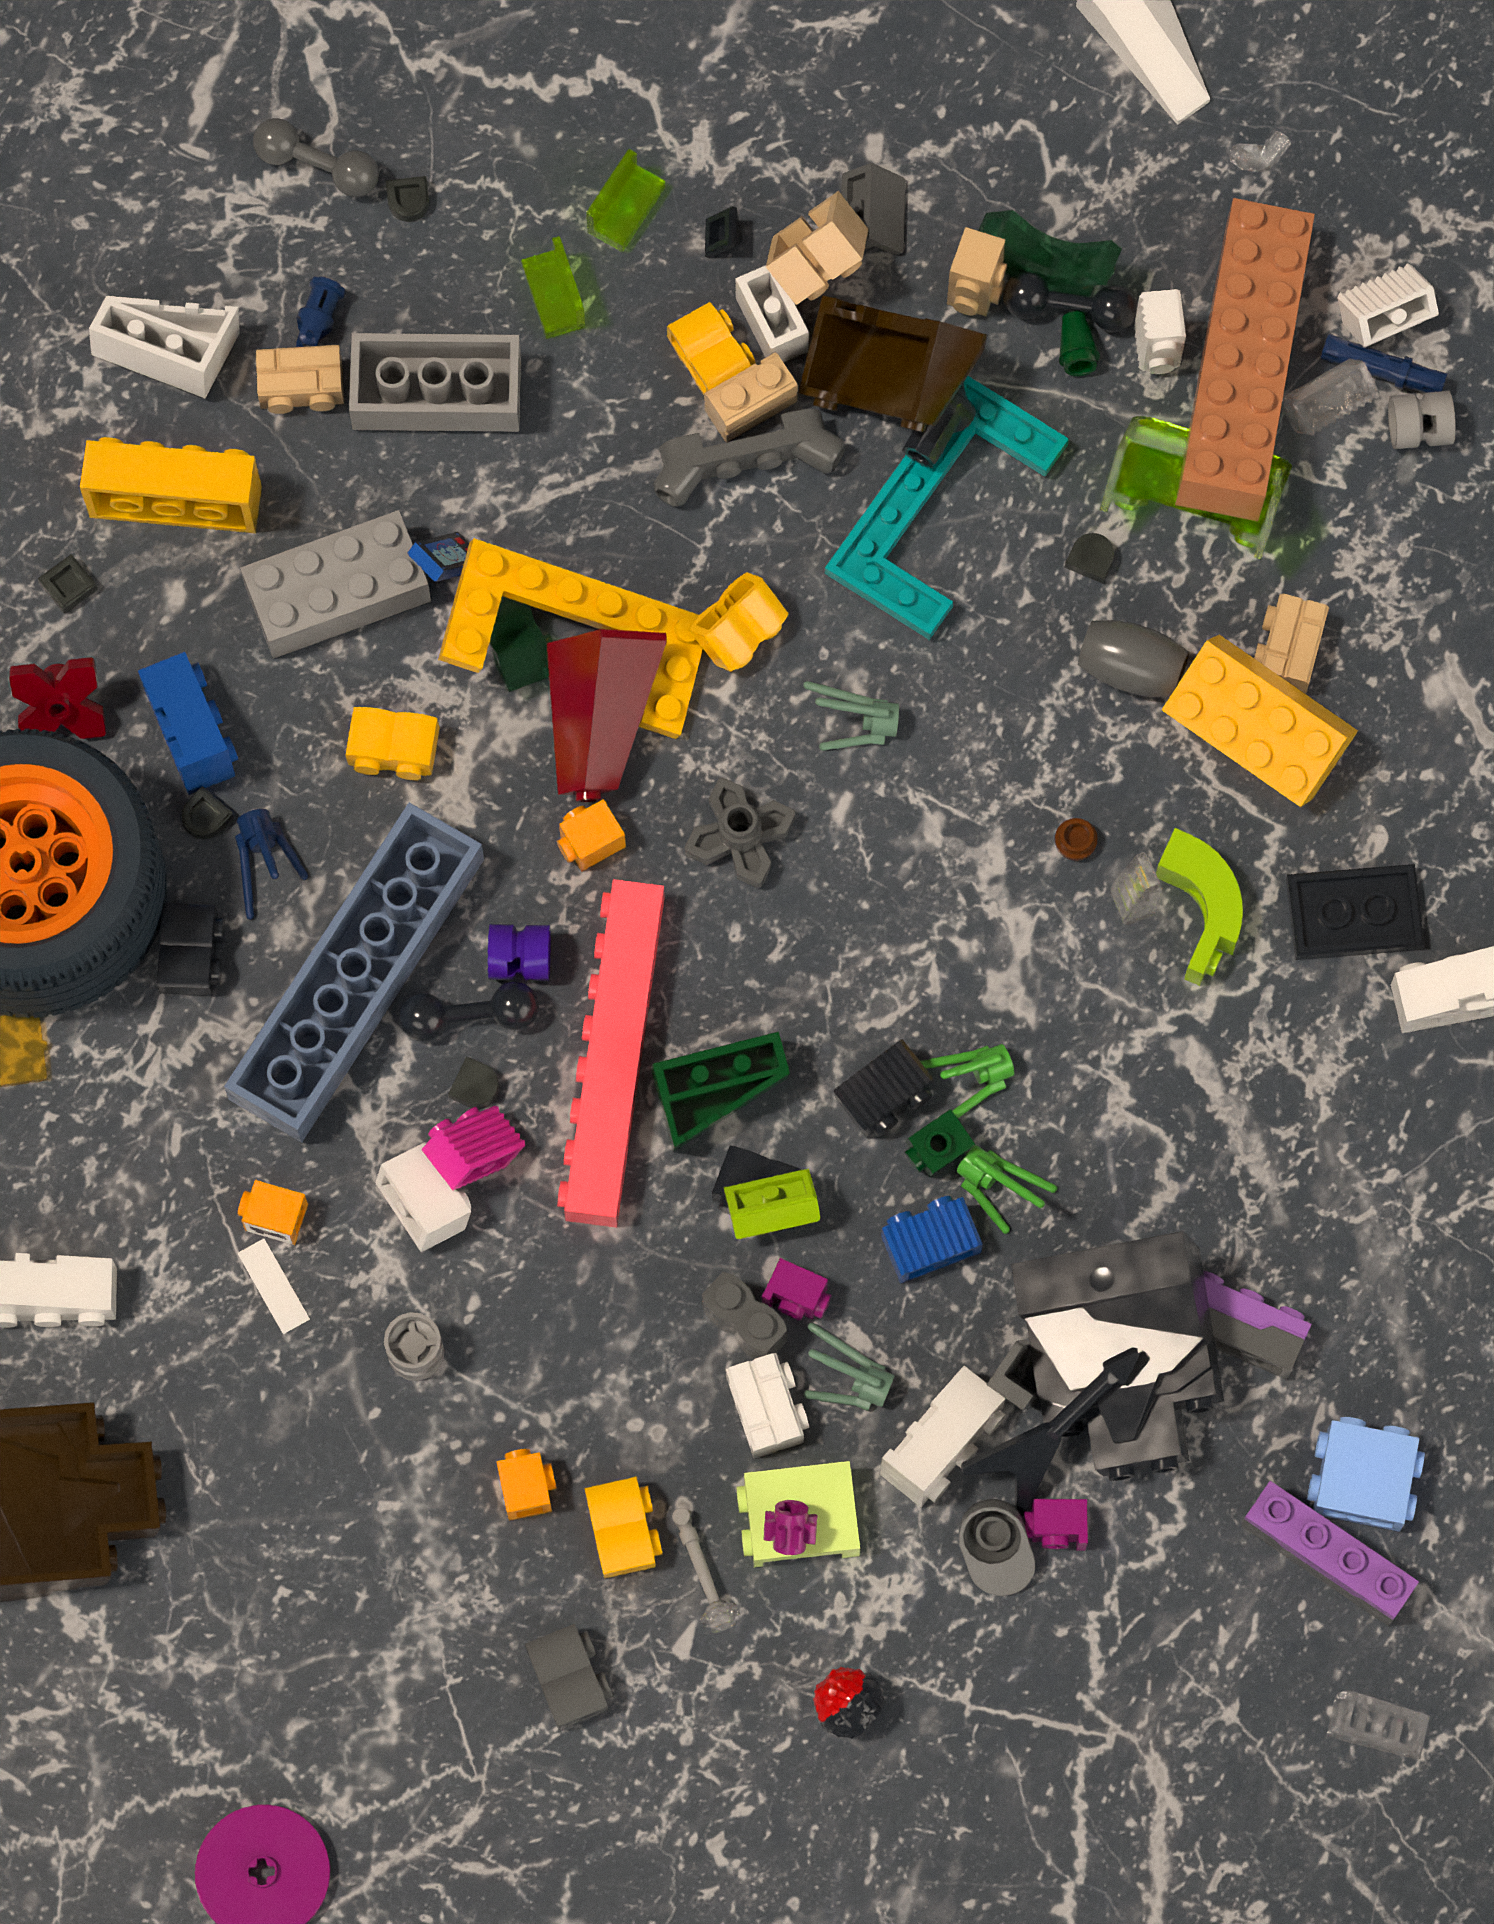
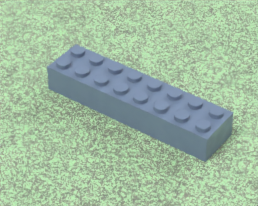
M409 802L225 1084L224 1088L230 1101L299 1142H303L483 863L484 854L481 843Z

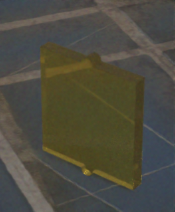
M0 1016V1087L48 1080L44 1052L48 1049V1044L43 1040L40 1017Z

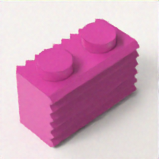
M498 1106L490 1107L481 1112L477 1107H473L462 1114L455 1123H452L448 1118L434 1126L428 1133L431 1139L421 1150L452 1191L457 1188L466 1186L468 1183L471 1184L473 1181L476 1182L484 1176L487 1177L489 1174L506 1168L525 1147V1140H521L520 1133H515L514 1127L509 1125V1120L504 1119V1113H499Z

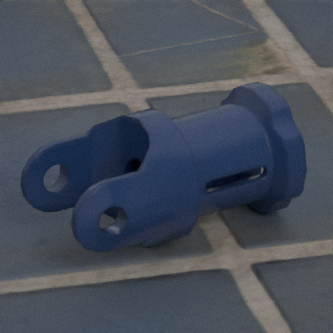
M325 277L311 278L309 282L311 292L305 307L299 309L296 317L300 331L296 347H303L302 344L317 346L319 340L331 332L334 325L332 316L338 300L343 299L346 293L345 288L338 282ZM324 299L322 308H319L320 301Z

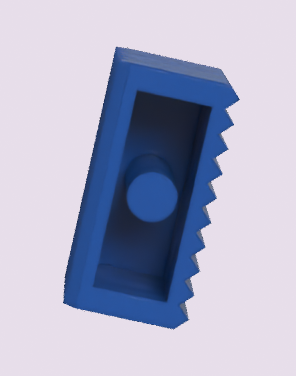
M944 1196L930 1202L927 1205L928 1210L912 1216L911 1211H905L887 1220L888 1225L882 1228L881 1237L900 1284L982 1252L983 1244L963 1197L953 1200L951 1196Z

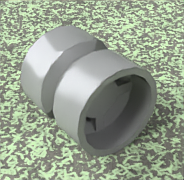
M1450 391L1428 392L1424 394L1422 399H1418L1415 394L1389 397L1388 422L1393 449L1419 447L1421 441H1425L1428 446L1454 444L1455 412ZM1422 415H1428V423L1423 424Z
M412 1312L399 1315L390 1322L385 1331L384 1346L392 1369L397 1375L406 1380L420 1381L430 1378L439 1370L444 1358V1347L438 1326L431 1318L421 1313Z

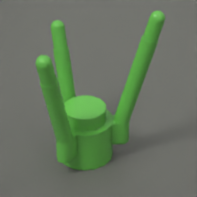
M1003 1044L992 1048L984 1046L974 1051L920 1061L925 1069L968 1062L942 1071L940 1074L941 1078L948 1079L973 1071L979 1084L987 1082L988 1085L952 1110L957 1118L991 1094L1005 1089L1004 1079L1014 1076L1012 1060Z
M976 1145L966 1154L957 1168L956 1172L965 1178L961 1187L973 1195L1004 1234H1008L1010 1227L979 1189L981 1186L988 1190L998 1181L1038 1208H1043L1045 1202L1002 1173V1170L1051 1193H1055L1057 1187L1043 1178L1002 1159L992 1150L986 1152Z

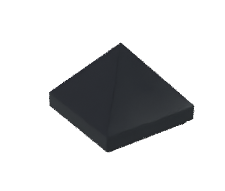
M732 206L706 219L705 257L712 258L737 246L742 241L736 207Z

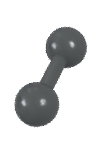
M268 119L262 122L254 133V150L261 160L268 164L281 165L296 158L332 173L335 186L347 196L362 197L367 195L378 182V166L369 154L353 150L337 158L299 142V135L295 127L284 119Z

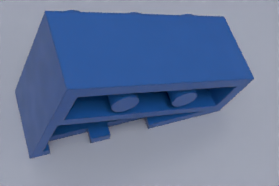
M183 652L138 670L143 688L188 795L197 792L202 786L208 788L235 777L232 762L239 759L230 737L223 738L217 726L223 723L214 699L206 701L201 688L208 685L199 663L191 665L186 653Z

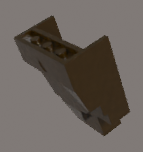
M94 1402L0 1409V1602L49 1596L52 1591L75 1590L79 1587L106 1585L112 1576L111 1572H116L118 1566L116 1546L108 1545V1541L154 1538L160 1529V1524L166 1523L165 1500L163 1497L157 1498L156 1481L161 1480L162 1477L160 1455L153 1454L151 1441L99 1445L98 1442L104 1441L105 1437L104 1420L102 1415L95 1414Z

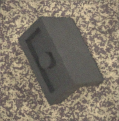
M869 163L843 173L841 195L868 228L865 249L876 246L893 255L903 253L906 181L904 177L874 163Z
M1018 1340L1014 1343L987 1383V1386L1022 1410L1033 1408L1039 1399L1037 1389L1014 1374L1030 1350V1342L1027 1340Z

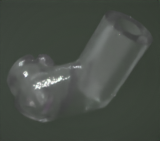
M1276 131L1264 145L1235 144L1230 150L1229 158L1232 164L1237 165L1239 169L1265 172L1290 147L1291 142L1286 135Z

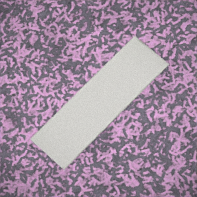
M265 1239L238 1253L283 1334L310 1320Z

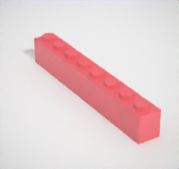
M613 879L611 893L603 892L600 918H607L605 934L597 933L594 958L601 959L599 975L591 974L588 999L595 1000L593 1016L585 1015L582 1040L589 1041L587 1057L579 1056L576 1072V1082L583 1083L581 1098L573 1097L570 1112V1123L577 1124L575 1140L567 1139L564 1153V1165L571 1166L569 1181L560 1182L557 1207L564 1208L565 1221L615 1228L618 1225L665 900L664 886Z

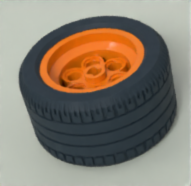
M8 729L6 732L1 730L0 839H6V843L0 849V1014L30 1018L31 1016H34V1018L48 1017L49 1014L55 1016L64 1014L68 1010L72 1012L83 1008L82 1005H90L92 1002L99 1000V997L106 996L114 990L115 986H119L128 978V974L134 972L140 965V960L143 961L150 950L149 946H152L158 934L157 930L161 926L163 904L166 903L167 895L166 865L145 802L131 779L114 761L96 748H91V745L61 733L58 735L56 732L42 730L41 732L38 729H24V731H21V729ZM29 829H47L46 833L40 838L27 837ZM67 852H74L79 855L78 860L70 866L58 864L59 858ZM31 861L35 862L34 867L29 872L24 869L19 870L17 873L14 872L15 866L20 862L26 865ZM61 892L68 895L67 901L61 906L52 907L47 904L50 896L55 893ZM15 905L26 907V912L21 918L16 920L6 918V913L11 907Z

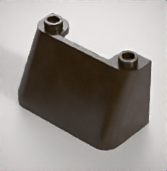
M822 295L798 393L814 397L813 406L837 411L838 404H843L902 418L900 427L925 433L927 425L936 426L983 354L988 335L937 320L915 318L865 305H856Z

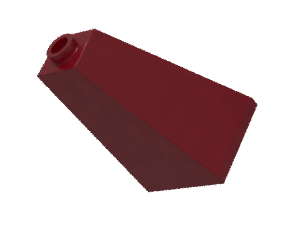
M599 629L547 643L558 795H575L576 802H595L601 800V793L618 790L667 642L666 633Z

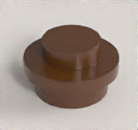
M1068 819L1061 823L1056 830L1055 846L1058 852L1069 860L1079 861L1086 859L1094 852L1097 846V832L1092 824L1084 819Z

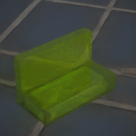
M627 150L586 212L587 233L621 252L625 250L666 188L665 180L637 165V153L635 151Z
M560 236L552 238V251L521 259L522 269L546 339L585 328L584 307Z

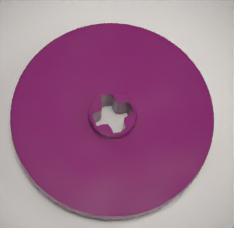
M275 1805L244 1807L221 1819L203 1840L195 1864V1885L200 1902L216 1924H307L322 1906L330 1882L328 1852L316 1829L299 1814ZM260 1861H266L270 1869H275V1875L268 1876L264 1885H259L256 1877H250L251 1870L258 1869Z

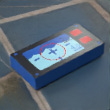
M459 532L417 541L407 553L434 582L461 575L469 542Z

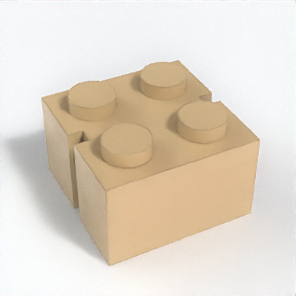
M839 191L809 211L808 215L819 228L813 230L804 217L801 216L772 238L766 268L795 305L806 298L810 301L818 298L828 289V280H833L839 275L843 278L848 277L862 265L861 260L863 259L868 228Z

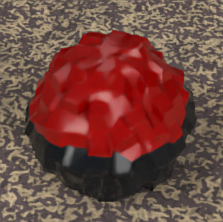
M843 1667L836 1670L832 1669L826 1678L816 1685L813 1701L822 1728L826 1729L828 1733H833L838 1738L848 1737L853 1739L861 1735L867 1729V1725H870L873 1720L878 1718L881 1709L886 1703L882 1695L884 1690L878 1684L876 1678L871 1674L864 1673L860 1668L856 1670Z

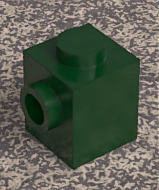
M949 1109L907 1138L905 1142L909 1149L904 1153L918 1173L925 1170L930 1177L976 1144L953 1111Z

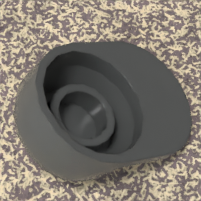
M999 1499L981 1500L971 1505L963 1514L959 1527L960 1548L971 1579L983 1591L997 1596L1012 1595L1021 1591L1029 1584L1035 1571V1557L1022 1516L1010 1503Z

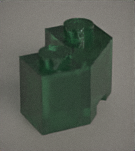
M502 596L489 646L492 650L493 660L498 673L508 691L511 692L549 677L547 643L553 642L550 633L546 635L541 633L534 621L530 608L532 606Z

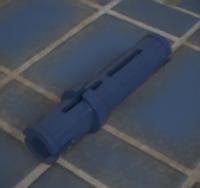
M1330 333L1320 358L1394 383L1395 388L1402 390L1403 387L1422 393L1442 391L1448 373L1414 363L1411 357L1405 356L1402 359L1370 347L1363 348L1361 344L1350 342Z

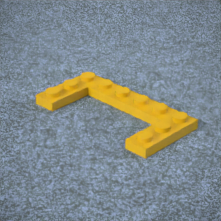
M475 538L469 543L438 660L479 673L483 668L502 596L598 629L666 633L667 642L639 727L673 739H677L681 735L703 650L689 631L693 622L698 618V614Z

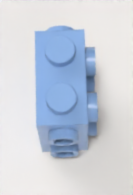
M1340 1417V1421L1332 1420L1327 1432L1320 1431L1317 1439L1315 1457L1322 1458L1319 1475H1311L1307 1500L1315 1501L1313 1510L1324 1517L1400 1532L1405 1524V1520L1412 1521L1415 1513L1417 1495L1410 1494L1412 1478H1420L1425 1456V1452L1417 1451L1419 1438L1409 1436L1410 1431L1402 1427L1384 1426L1383 1430L1366 1427L1365 1421L1353 1417Z

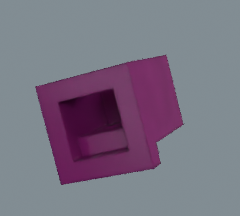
M780 1258L762 1295V1303L769 1307L772 1306L773 1302L779 1304L778 1310L797 1320H801L803 1316L812 1320L814 1317L822 1319L832 1295L826 1293L828 1279Z
M1034 1499L1032 1512H1024V1524L1028 1538H1032V1542H1042V1548L1065 1549L1069 1547V1542H1076V1551H1085L1088 1544L1087 1499Z

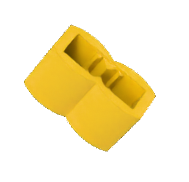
M711 302L667 326V337L671 345L689 370L703 395L705 392L756 364L749 347L744 342L738 344L731 335L734 327L727 313L723 309L717 311Z
M746 572L728 586L716 603L712 604L698 616L689 631L716 666L731 672L744 667L751 661L753 653L760 642L771 639L779 633L789 613L763 578Z
M353 707L345 754L348 765L354 766L356 772L366 775H377L379 770L395 771L396 776L406 780H419L421 775H432L440 730L438 719L418 713H395L378 708Z
M637 1477L585 1488L604 1579L655 1568L654 1556L662 1555V1549L657 1529L648 1530L645 1513L653 1512L648 1486L639 1487Z

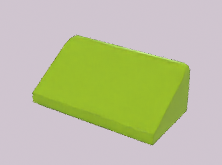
M809 1168L724 1187L736 1239L817 1222L821 1218Z

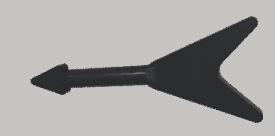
M1129 1348L1105 1360L1102 1363L1104 1370L1051 1422L1042 1423L964 1461L961 1464L963 1474L1013 1472L1015 1474V1508L1023 1516L1059 1447L1062 1434L1115 1383H1126L1139 1357L1137 1348Z

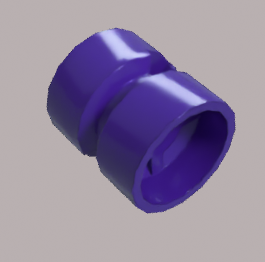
M514 924L489 925V980H513L516 974H522L525 980L549 981L551 960L550 925H526L522 931H518Z

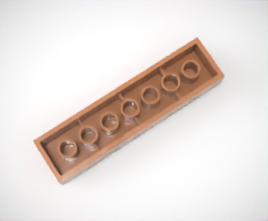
M1233 198L1224 233L1175 505L1253 521L1259 520L1267 492L1315 214Z

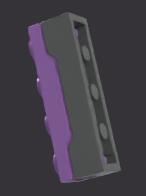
M1203 1271L1216 1349L1287 1380L1312 1324L1304 1321L1305 1316L1297 1310L1286 1306H1281L1278 1310L1263 1303L1265 1299L1258 1293L1241 1288L1239 1292L1224 1286V1280L1219 1276Z
M1269 1481L1241 1527L1387 1626H1390L1419 1583L1418 1580L1272 1481Z

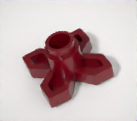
M94 658L70 659L65 665L52 664L46 667L44 671L36 664L10 667L9 681L12 696L29 705L18 715V728L21 731H24V729H38L41 732L42 730L55 732L60 724H62L80 739L103 737L106 735L103 706L86 698L98 688V676Z

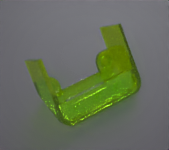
M1133 417L1117 448L1099 510L1108 512L1113 500L1114 504L1118 507L1132 511L1138 510L1139 506L1148 505L1150 500L1229 524L1228 530L1235 536L1234 540L1246 547H1256L1254 558L1262 560L1290 477L1292 464L1279 456L1273 455L1266 497L1258 521L1178 506L1175 503L1189 429L1151 417Z

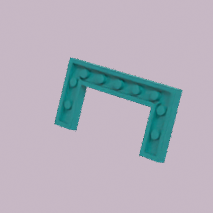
M970 376L964 381L967 398L976 409L972 423L964 430L952 435L933 468L921 466L918 462L905 455L828 562L824 573L928 640L931 639L953 608V601L886 559L975 433L1046 477L1069 442V438Z

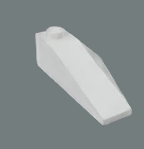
M1077 0L1076 7L1177 125L1210 102V97L1171 0Z

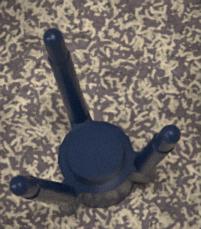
M255 809L244 813L237 819L240 834L235 836L240 855L246 918L249 920L254 918L249 848L254 853H262L271 878L277 879L279 873L271 852V848L275 846L276 840L300 878L305 881L309 877L298 856L285 838L280 822H273L267 809Z

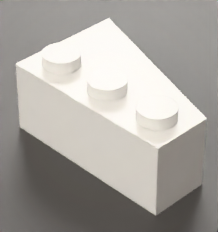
M106 296L89 327L91 355L206 398L240 334L238 307L225 306V310L199 308L197 303H186L185 307L160 305L159 300Z
M1494 946L1463 955L1450 956L1426 965L1422 962L1405 965L1399 969L1400 972L1395 973L1391 982L1402 1033L1494 1016Z
M15 1253L14 1260L0 1261V1328L17 1326V1321H34L36 1326L57 1327L61 1325V1320H78L79 1325L94 1327L104 1325L105 1320H116L117 1268L113 1259L57 1255L56 1260H30V1254Z
M963 1366L931 1402V1407L918 1422L914 1421L905 1432L907 1436L894 1451L889 1449L882 1457L880 1475L919 1507H922L928 1499L935 1503L951 1482L946 1477L956 1465L961 1468V1464L976 1454L978 1448L974 1443L985 1431L988 1435H991L1006 1416L1001 1411L1006 1398L987 1386L986 1382Z

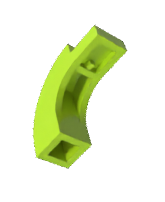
M1174 828L1158 864L1155 878L1187 892L1197 902L1202 911L1204 931L1187 967L1184 980L1200 986L1205 974L1213 977L1223 953L1216 949L1230 955L1234 953L1242 925V898L1232 870L1219 853L1199 838Z

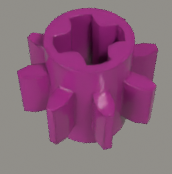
M780 1501L775 1505V1512H765L763 1540L773 1541V1549L780 1554H801L806 1550V1543H816L818 1515L808 1514V1506L801 1501Z

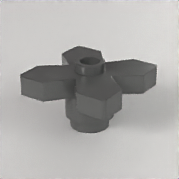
M721 777L718 779L709 797V804L718 822L694 827L684 847L685 855L708 865L731 854L737 879L756 888H761L771 869V861L762 843L786 838L795 821V810L774 800L755 809L747 804L743 786Z

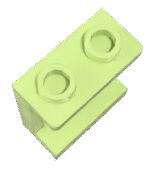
M850 1461L744 1473L745 1486L736 1487L739 1513L748 1512L750 1529L741 1530L744 1557L753 1556L754 1567H761L764 1562L841 1554L842 1558L860 1556ZM783 1500L801 1501L808 1506V1514L818 1515L816 1543H806V1550L798 1555L780 1554L773 1549V1541L763 1540L765 1512H775V1505Z

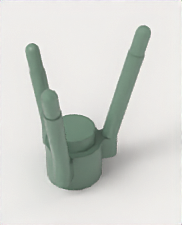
M810 681L804 682L803 687L807 690L845 700L840 701L819 697L815 700L816 705L863 714L862 730H870L868 735L822 742L819 745L820 750L841 749L865 744L884 745L885 736L896 737L899 703H890L888 700L873 699Z
M809 1323L808 1329L861 1366L857 1369L827 1354L825 1355L815 1349H811L808 1353L811 1358L855 1378L851 1391L858 1393V1396L806 1390L803 1393L804 1397L823 1402L852 1405L869 1411L871 1404L882 1408L895 1375L886 1372V1366L873 1362L815 1323Z

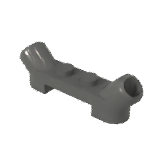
M802 409L781 414L780 431L704 448L700 433L677 437L663 443L659 448L664 468L654 481L653 487L656 495L665 503L673 507L684 506L700 480L717 476L720 479H728L739 475L742 470L755 467L761 470L773 469L781 465L782 461L796 458L824 474L830 473L835 470L845 452V445L843 439L825 429L820 410Z

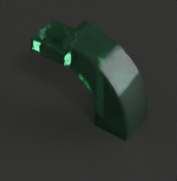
M1013 210L986 213L978 230L1005 239L1003 263L1007 264L1005 273L1013 277L1021 272H1032L1045 280L1050 291L1090 296L1094 286L1107 285L1108 280L1115 271V264L1122 250L1112 240L1073 243L1057 239L1038 230Z

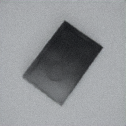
M1415 864L1287 874L1286 884L1295 960L1424 949L1425 943Z

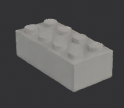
M352 333L349 413L353 430L519 432L521 382L519 335Z
M399 510L240 567L244 585L273 659L431 602L429 586L424 572L407 553L413 544Z

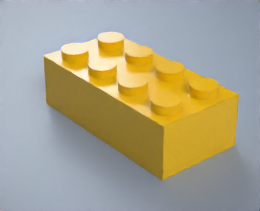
M103 437L98 441L86 440L80 490L90 518L256 533L262 485L255 456H251L247 452L238 449H227L224 453L208 452L205 448L196 445H186L182 449L165 448L163 444L153 441H144L140 445L124 444L121 440L110 437Z
M1220 634L1205 642L1162 708L1163 712L1299 807H1302L1314 798L1358 732L1357 729Z

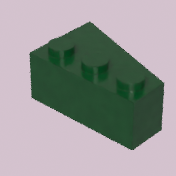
M779 1031L652 1064L651 1070L672 1151L674 1152L788 1078L790 1072Z

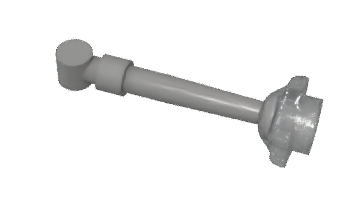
M678 1508L674 1511L672 1518L676 1527L680 1530L679 1536L682 1544L687 1548L709 1602L700 1620L704 1628L710 1627L714 1633L727 1630L737 1623L735 1617L740 1614V1611L735 1603L719 1599L699 1545L698 1533L696 1528L692 1527L691 1515L685 1508Z

